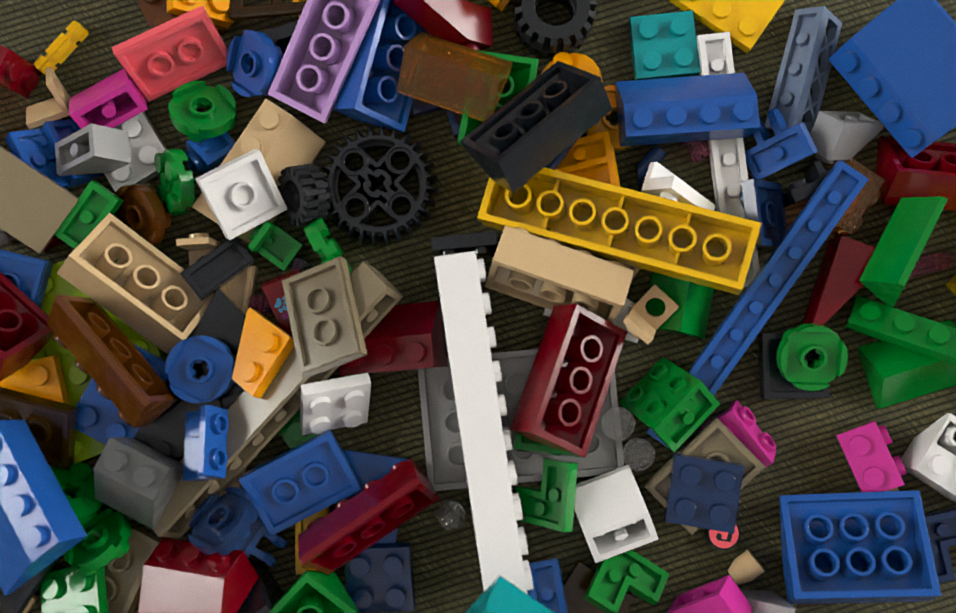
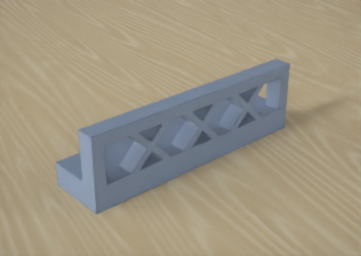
M825 6L795 10L769 110L773 108L779 109L787 123V129L802 123L804 117V123L809 134L819 114L832 63L828 59L835 53L842 27V22ZM828 26L829 30L826 36V27ZM767 118L765 127L770 134H775Z

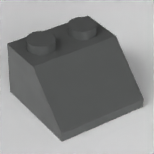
M110 437L94 467L95 499L151 529H155L183 475V464L131 437Z

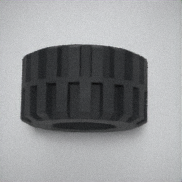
M515 0L513 17L515 34H520L519 42L522 46L529 44L528 51L530 53L541 52V58L547 59L548 54H553L554 57L560 52L574 53L575 47L579 50L583 46L585 39L589 36L596 14V0ZM545 3H559L568 9L572 19L563 25H549L538 17L536 9Z

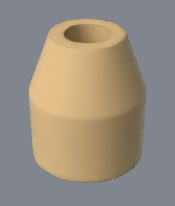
M748 549L736 557L727 570L738 585L751 582L765 572L764 568Z

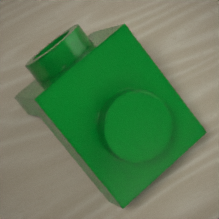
M266 221L264 224L261 223L254 228L249 236V239L252 241L247 248L253 252L260 253L281 270L287 271L305 245L276 223Z

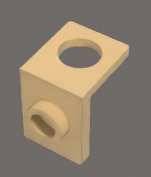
M51 67L46 68V86L54 98L26 107V125L29 129L41 126L47 121L61 120L69 116L70 96Z
M208 233L189 234V238L176 239V246L188 250L189 267L221 245V242L209 237Z
M654 284L627 312L623 322L634 337L642 339L646 344H649L653 340L656 330L679 308V305ZM652 298L661 299L665 304L664 313L659 316L649 314L646 310L647 301Z

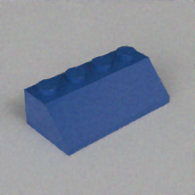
M380 0L332 110L359 122L405 132L431 34L396 6L394 0Z
M745 73L615 82L620 147L748 138L760 128L757 94Z

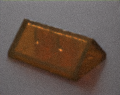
M420 32L405 45L397 92L484 122L494 114L513 64L510 61Z

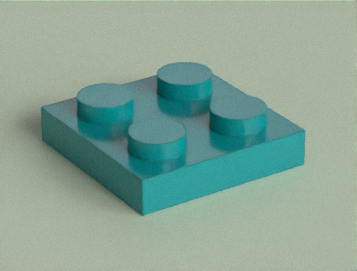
M693 11L633 16L629 18L628 27L635 80L699 75L700 66Z

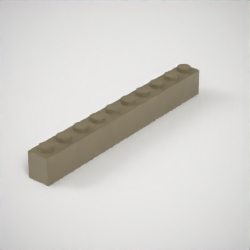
M363 261L349 275L363 338L365 339L403 296L380 271ZM294 347L261 399L250 395L245 390L241 392L228 409L229 427L227 430L228 461L226 465V478L189 482L183 481L182 475L157 527L153 529L157 537L181 538L190 528V519L199 505L212 494L219 497L224 489L233 482L300 409V385L327 380L339 366L308 378L300 376Z

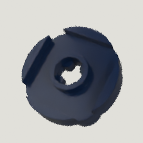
M228 487L224 489L227 493L219 497L212 494L199 505L192 515L189 526L193 530L192 536L188 534V539L202 553L214 554L218 552L222 556L231 553L236 547L237 541L258 518L259 513L254 507L253 500L242 489Z

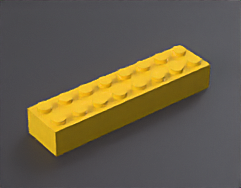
M545 167L514 193L497 184L489 177L477 219L487 227L502 231L505 225L511 228H523L531 235L543 239H554L563 246L574 250H585L593 256L739 295L743 289L762 224Z

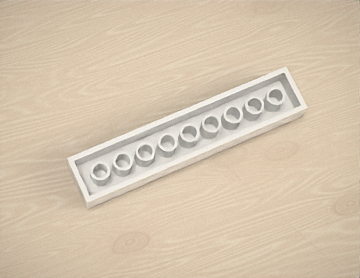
M476 251L434 257L483 589L485 592L500 575L528 595L527 590L534 589L529 561H522V555L528 554V547L524 528L517 527L516 521L523 519L522 508L518 493L512 494L511 485H518L513 460H507L506 451L512 450V442L508 426L502 427L501 416L507 415L506 403L503 393L497 394L495 383L502 381L499 360L492 361L490 348L497 347L494 326L487 327L485 315L492 313L488 292L482 293L480 282H486L484 259H477Z

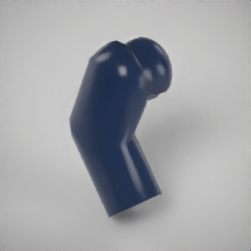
M654 145L635 167L637 185L640 190L642 189L649 164L651 162L660 163L667 155L657 145Z

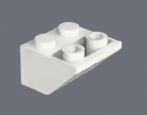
M946 413L912 440L901 461L908 473L956 502V416Z
M629 464L576 484L574 510L595 563L659 539Z

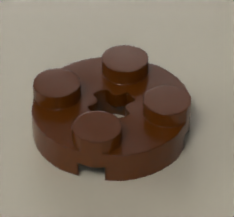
M149 183L120 187L115 192V195L121 198L123 203L118 208L117 215L113 216L151 245L157 246L163 240L165 230L170 229L172 222L170 215L164 211V207L154 187Z

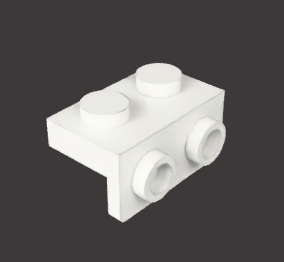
M651 162L649 164L641 189L642 192L714 211L715 204L658 162Z

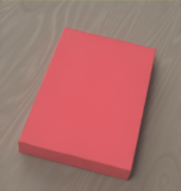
M202 5L113 46L112 51L143 96L150 102L174 91L185 83L198 80L226 67L228 48Z

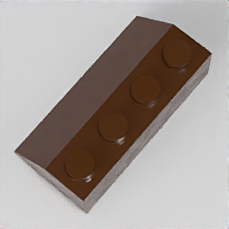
M60 294L54 299L47 323L55 333L54 339L60 346L68 349L76 358L75 364L85 374L90 375L98 384L96 386L98 392L107 400H111L119 409L118 415L122 421L134 428L148 426L179 399L97 302L91 298Z

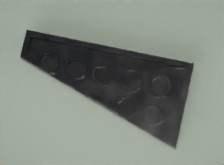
M218 288L191 337L203 335L219 339L229 347L232 354L236 357L246 315L222 289ZM205 361L201 364H194L193 368L197 371L196 377L198 379L202 375H208L209 370ZM167 378L165 383L169 386L171 384ZM234 381L229 391L214 402L194 404L179 398L150 425L140 427L133 439L179 462L184 457L186 412L198 411L202 405H211L228 410L244 389Z

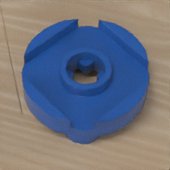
M244 30L241 37L235 36L232 39L227 51V71L233 72L235 80L230 82L234 90L242 96H270L268 95L269 89L283 58L282 50L279 46L274 45L272 39L266 33Z
M202 335L182 340L171 349L165 362V374H168V380L171 384L169 387L178 398L194 404L214 402L224 396L234 383L231 378L236 357L225 343L214 337ZM205 361L209 370L208 375H202L198 379L196 377L197 371L193 366L195 363L201 364Z

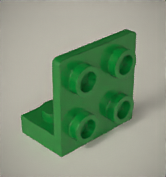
M664 357L654 364L620 401L623 408L647 425L673 452L720 405L701 380Z

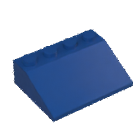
M896 0L851 37L828 59L911 158L956 126V22L937 0Z
M0 420V587L6 596L10 595L87 537L25 420Z
M919 490L779 496L783 573L788 603L929 602L942 596Z

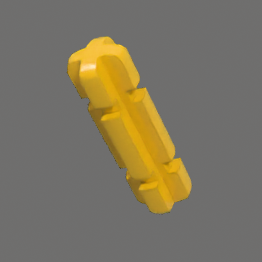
M72 21L65 28L67 33H61L45 50L47 54L45 56L41 54L36 59L34 66L41 73L46 75V68L49 67L55 71L57 69L55 65L57 63L62 64L78 47L76 45L78 40L82 42L88 36L89 32L79 22Z

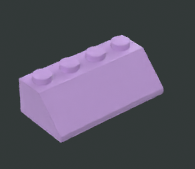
M307 0L268 95L323 123H327L380 0Z

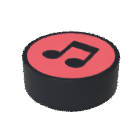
M735 523L734 533L705 529V536L708 542L715 548L728 550L738 543L740 528Z

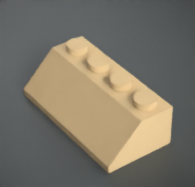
M265 99L221 165L256 148L260 150L276 186H279L281 184L278 178L282 176L280 173L282 169L290 166L313 164L327 143L294 116L268 99ZM201 193L192 207L218 224L203 193ZM278 215L267 221L274 222ZM254 228L242 233L238 237L250 244L252 240L249 239V236Z
M111 213L77 246L57 272L59 276L167 354L170 353L177 343L188 338L215 295L213 293L201 301L180 273L184 271L182 267Z
M505 225L491 263L485 287L553 310V307L558 305L579 304L613 323L624 307L634 270L626 268L617 261H606L594 257L588 251L568 248L554 239H543L531 235L523 228H511Z

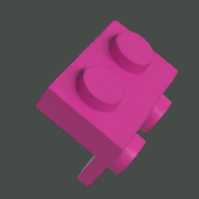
M735 400L730 404L728 410L716 416L765 468L773 464L776 444L767 432L763 433L756 425L755 416L747 406H742L738 400ZM709 420L708 422L704 423V424L701 426L700 431H701L711 420Z
M872 420L867 424L836 434L861 492H885L905 485L901 476L907 475V472L899 455L892 457L887 448V445L893 442L884 424L877 426L875 420Z

